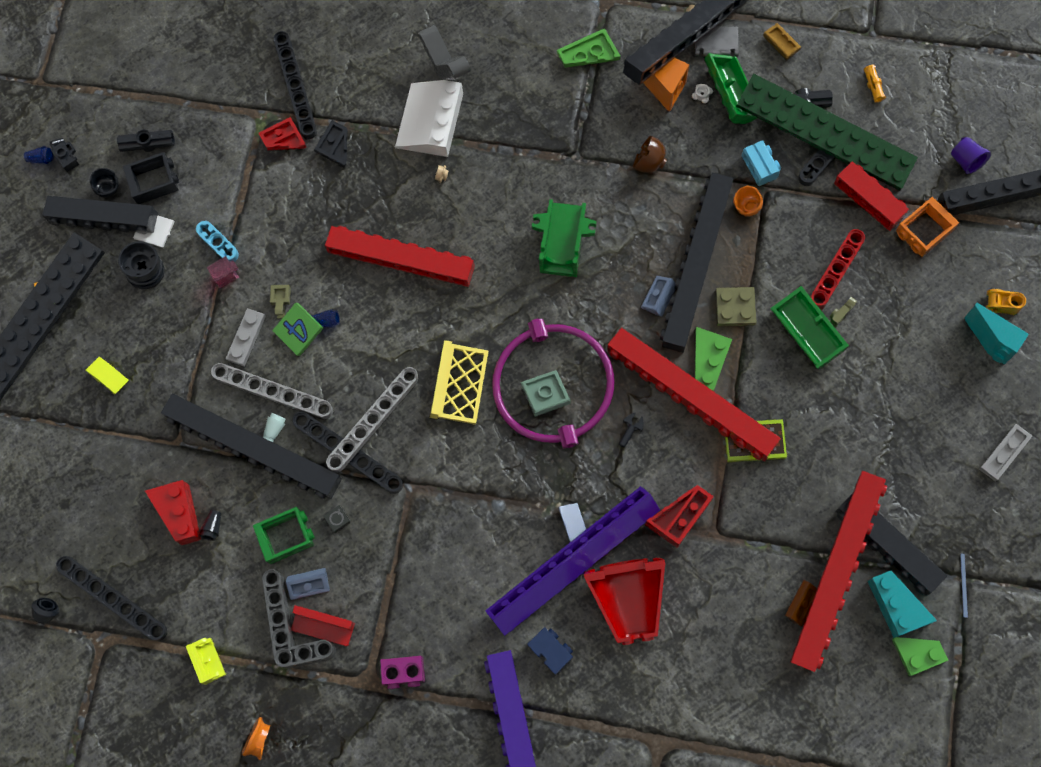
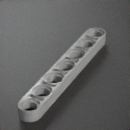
M222 363L215 364L211 369L213 378L226 385L321 419H328L333 414L331 404L318 397ZM219 368L225 369V374L222 377L216 376V371ZM241 374L243 377L242 381L234 383L233 377ZM254 380L260 383L257 389L250 388V384ZM276 387V394L272 396L267 394L268 388ZM287 393L294 394V399L290 402L284 400ZM305 399L312 401L311 406L308 408H303L301 405ZM322 405L329 406V411L326 414H320L319 408Z
M407 367L401 371L328 456L326 464L330 471L334 473L341 472L418 381V374L414 368ZM407 373H413L415 378L412 381H407L404 379V376ZM395 387H401L403 392L400 395H394L392 390ZM383 401H388L391 403V406L388 409H382L380 404ZM371 415L378 417V421L374 424L368 422V418ZM363 429L366 431V435L363 438H357L355 436L356 431ZM346 444L354 446L350 453L343 451V447ZM333 459H340L341 464L339 467L333 468L330 466V462Z

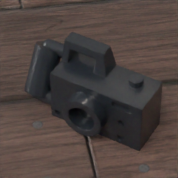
M63 138L50 141L52 148L50 150L67 172L79 165L77 157L73 156L76 150L70 142L66 143Z

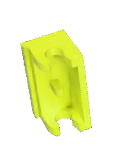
M203 638L186 646L201 684L206 685L226 675L212 638Z

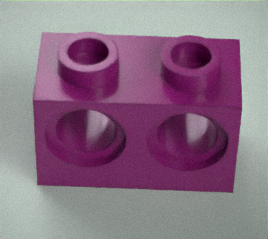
M412 656L381 659L382 685L387 686L388 689L400 688V684H408V687L420 686V682H425L423 657ZM416 666L418 668L417 676L409 677L408 670ZM396 668L398 671L397 677L392 680L389 679V670Z

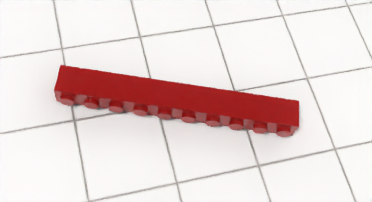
M622 327L608 343L607 351L613 359L621 360L626 368L631 371L635 370L643 380L655 384V387L660 392L669 394L674 402L685 405L690 413L702 417V420L707 425H713L719 429V433L724 437H731L735 440V444L738 447L749 450L751 455L757 460L765 462L779 444L781 439L779 436Z
M861 471L790 660L791 663L813 672L816 671V668L820 670L824 660L821 654L823 649L827 650L831 638L828 635L830 630L834 631L838 619L835 616L838 610L842 611L845 600L842 597L845 591L849 592L852 580H849L852 572L856 573L859 561L856 559L859 553L863 554L866 542L863 540L865 535H870L873 523L870 521L872 516H877L880 504H878L880 496L884 497L887 485H884L886 479Z

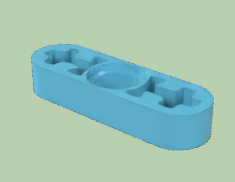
M202 221L198 223L196 227L198 235L225 262L233 263L238 259L239 253L237 249L210 222ZM202 229H208L211 235L209 236L206 232H203ZM216 238L222 239V243L219 246L213 245V241ZM226 247V249L229 252H232L233 255H227L223 249Z

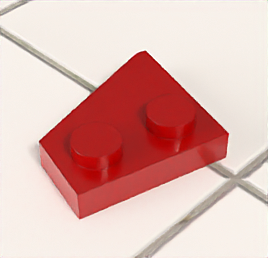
M291 117L259 132L267 150L306 148V144Z

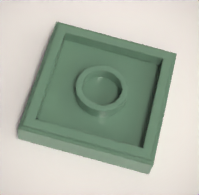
M557 370L521 382V387L534 416L571 404V400Z

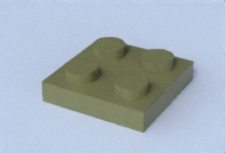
M754 287L716 288L717 326L756 325Z

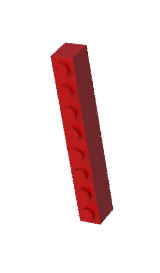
M331 226L325 244L327 252L466 287L470 285L475 268L474 260L468 256L459 257L447 251L442 253L431 247L421 248L414 243L405 244L393 238L388 240L377 234L371 236L360 230H348L343 226Z

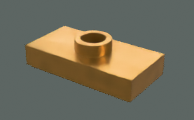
M778 23L763 34V37L786 60L801 49V46Z

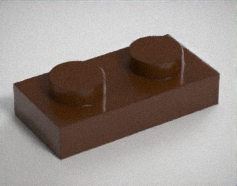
M803 580L785 614L796 625L802 627L817 588L810 582Z

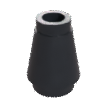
M210 510L200 529V537L203 539L215 541L216 537L219 536L221 513L219 511Z

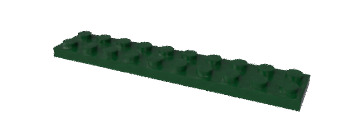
M754 73L736 105L737 108L847 164L853 161L856 165H860L868 175L899 191L903 188L918 159L917 156Z

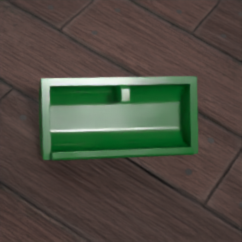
M707 54L704 61L708 67L709 74L713 78L715 88L722 98V103L727 109L729 119L732 123L746 124L756 120L757 117L736 107L748 84L737 57Z
M802 286L770 308L817 369L831 362L849 347Z

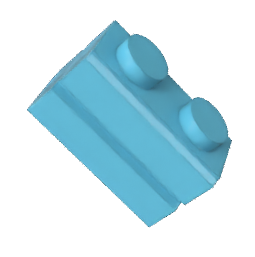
M764 141L744 148L742 152V158L758 186L777 179L781 170L779 162L777 160L774 161L771 156L772 150L770 146H766Z

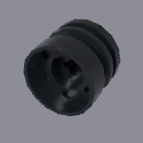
M135 241L126 245L121 250L118 264L133 287L150 289L161 282L164 277L165 267L156 249L151 244L144 241Z

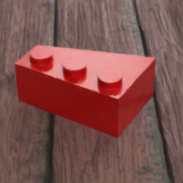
M180 480L145 491L176 542L185 545L201 540L189 484Z
M696 485L669 506H666L656 515L646 520L645 525L678 548L711 503L714 496Z

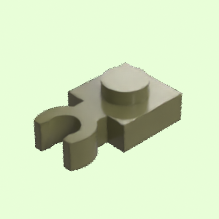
M850 297L840 310L836 308L829 317L831 318V324L835 328L852 310L857 301Z

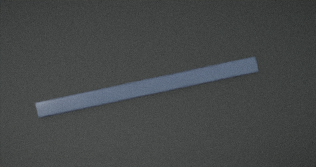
M960 554L963 617L968 618L965 554Z

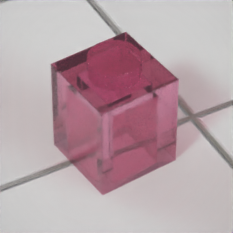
M226 256L207 267L220 289L239 278L236 272L239 270L233 260L229 261Z

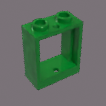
M294 507L253 525L264 558L270 565L314 546L312 540L315 537L311 528L308 529L305 522L308 519L304 510L301 511L298 507ZM297 518L305 542L275 554L266 530Z

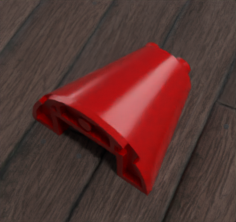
M647 558L622 561L600 566V571L591 569L584 573V578L617 643L622 642V645H629L634 643L633 639L642 638V641H651L655 636H658L665 572L664 559L653 558L652 562H648Z

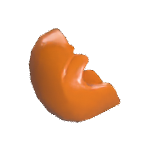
M745 186L735 193L733 203L741 215L750 217L762 209L763 198L757 188Z

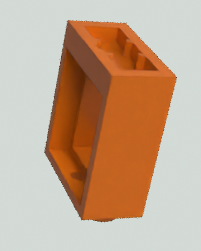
M931 197L902 221L896 232L901 240L906 241L911 246L914 253L923 257L952 233L959 222L936 199ZM925 212L944 229L927 246L907 228Z

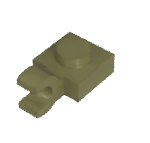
M271 285L270 303L275 305L277 319H282L285 316V305H290V285Z

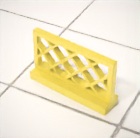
M444 340L430 418H443L476 425L488 357L487 350L456 345ZM454 350L462 351L466 357L457 362L453 356ZM475 354L484 355L483 362L478 365L471 359ZM468 359L473 368L465 373L459 364ZM457 366L463 375L454 380L450 375V370ZM476 370L480 379L472 383L467 375ZM465 377L470 386L462 391L456 382ZM454 384L459 393L451 398L447 393V388ZM473 388L477 397L470 402L464 393ZM462 395L467 404L459 409L453 400ZM449 403L456 410L451 415L443 413L444 406ZM469 406L474 412L473 419L465 418L461 411Z

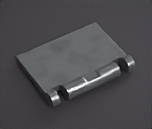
M715 26L695 42V56H699V50H703V56H707L709 53L730 56L731 51H734V56L738 57V27Z

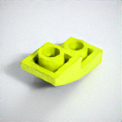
M100 357L86 369L94 379L102 383L114 395L129 381Z

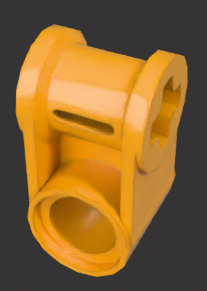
M990 289L987 291L988 305L986 308L994 313L1015 315L1026 304V297L1022 293L1000 289ZM1011 301L1017 302L1018 306H1014Z

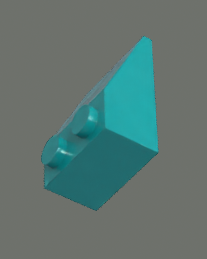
M976 303L964 318L986 352L999 363L1006 364L1019 351L1029 335L979 303Z

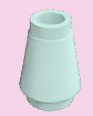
M271 413L270 417L268 416L263 438L273 442L285 426L284 422L286 419Z

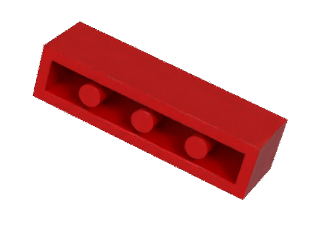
M853 161L837 176L834 182L838 188L889 231L906 216L909 210L903 201L894 197L889 189L882 187L876 178L869 176L860 165H856Z

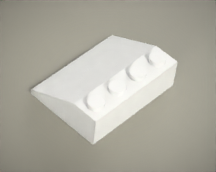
M447 80L411 83L395 148L448 157L463 97L462 83Z

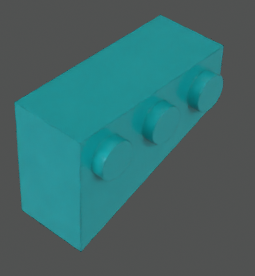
M892 571L868 580V584L893 638L937 621Z

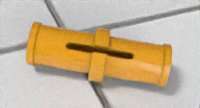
M869 65L864 68L868 80L867 86L871 89L874 102H881L886 98L881 86L882 80L878 77L876 67Z

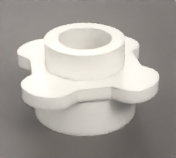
M705 84L696 85L695 92L692 94V98L694 100L698 99L702 103H707L709 95L712 94L713 90Z

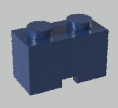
M544 627L527 645L538 657L542 655L546 659L544 664L557 675L573 659L571 655L573 651L566 643L560 644L557 640L559 636L551 628L547 630Z

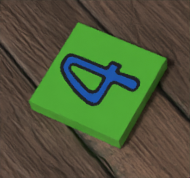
M295 303L272 331L297 356H300L322 331L323 327L299 303Z

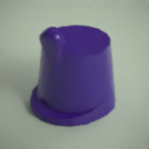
M963 137L953 148L951 155L966 174H971L986 164L991 157V152L981 147L971 138Z

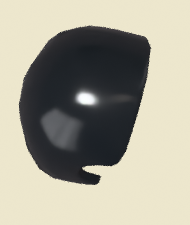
M98 168L92 172L89 179L93 192L99 197H110L117 192L119 187L115 172L108 168Z

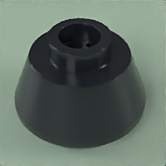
M39 598L33 601L31 605L32 617L41 624L50 622L59 613L57 603L49 598Z

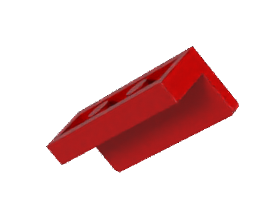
M294 606L292 613L295 614V618L291 627L292 631L343 646L349 645L355 626L354 622L300 606Z

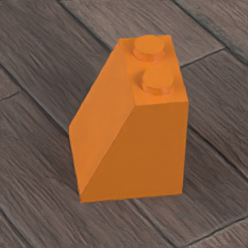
M674 58L643 82L668 111H671L687 83L689 64Z

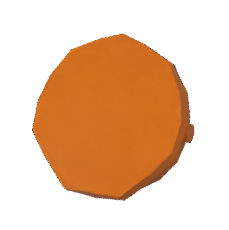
M259 717L254 723L242 750L243 756L253 755L259 760L262 759L265 739L270 725L263 722L262 717Z

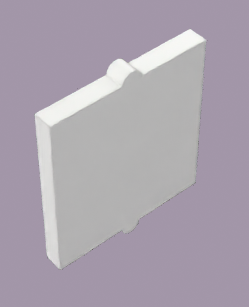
M157 216L154 233L139 234L135 232L133 238L163 248L167 238L171 235L170 231L175 221Z

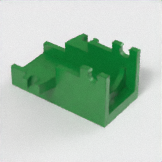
M549 199L547 213L533 214V221L538 220L540 222L538 224L532 223V229L543 232L541 253L539 255L540 273L577 277L582 237L595 236V229L590 230L589 227L593 226L596 228L595 220L585 218L586 203H582V206L553 203V200Z

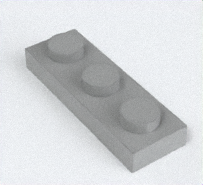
M247 308L226 356L227 361L245 367L265 320V314Z
M1015 424L979 470L996 482L1031 439L1032 435L1018 424Z

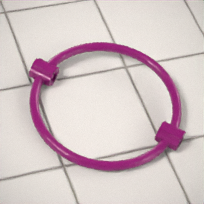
M537 318L529 322V330L511 341L500 355L493 374L492 388L494 401L503 419L516 432L540 442H561L563 449L572 448L579 444L577 437L591 430L602 419L611 403L614 391L612 364L603 347L589 334L567 325H545L543 319ZM547 332L572 334L590 344L603 362L607 379L605 396L597 413L586 424L576 430L574 425L562 426L558 429L559 435L539 434L521 426L506 410L500 392L501 372L511 352L530 337H532L533 342L544 341L549 338Z

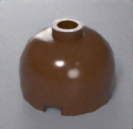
M649 136L642 144V150L639 154L637 153L633 162V167L643 173H652L658 168L662 169L667 161L664 158L666 149L659 139Z

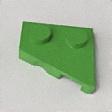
M900 637L892 639L909 676L949 661L940 641Z

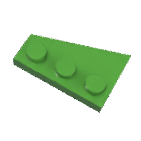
M605 28L557 50V55L565 68L621 59Z
M696 327L695 379L714 391L732 339Z

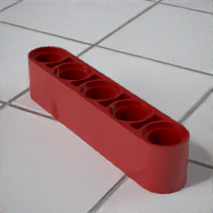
M854 229L849 232L811 295L813 301L815 298L822 301V303H816L821 311L831 298L865 240V235L861 230ZM851 238L858 240V243H854ZM842 253L848 254L849 258L843 257ZM833 268L839 269L841 273L834 272ZM828 283L832 288H826L823 284Z

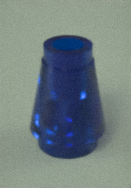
M42 146L25 152L24 159L26 162L48 164L53 160V153L50 150L51 148Z
M333 309L311 315L322 327L334 328L340 323L337 310L333 311Z

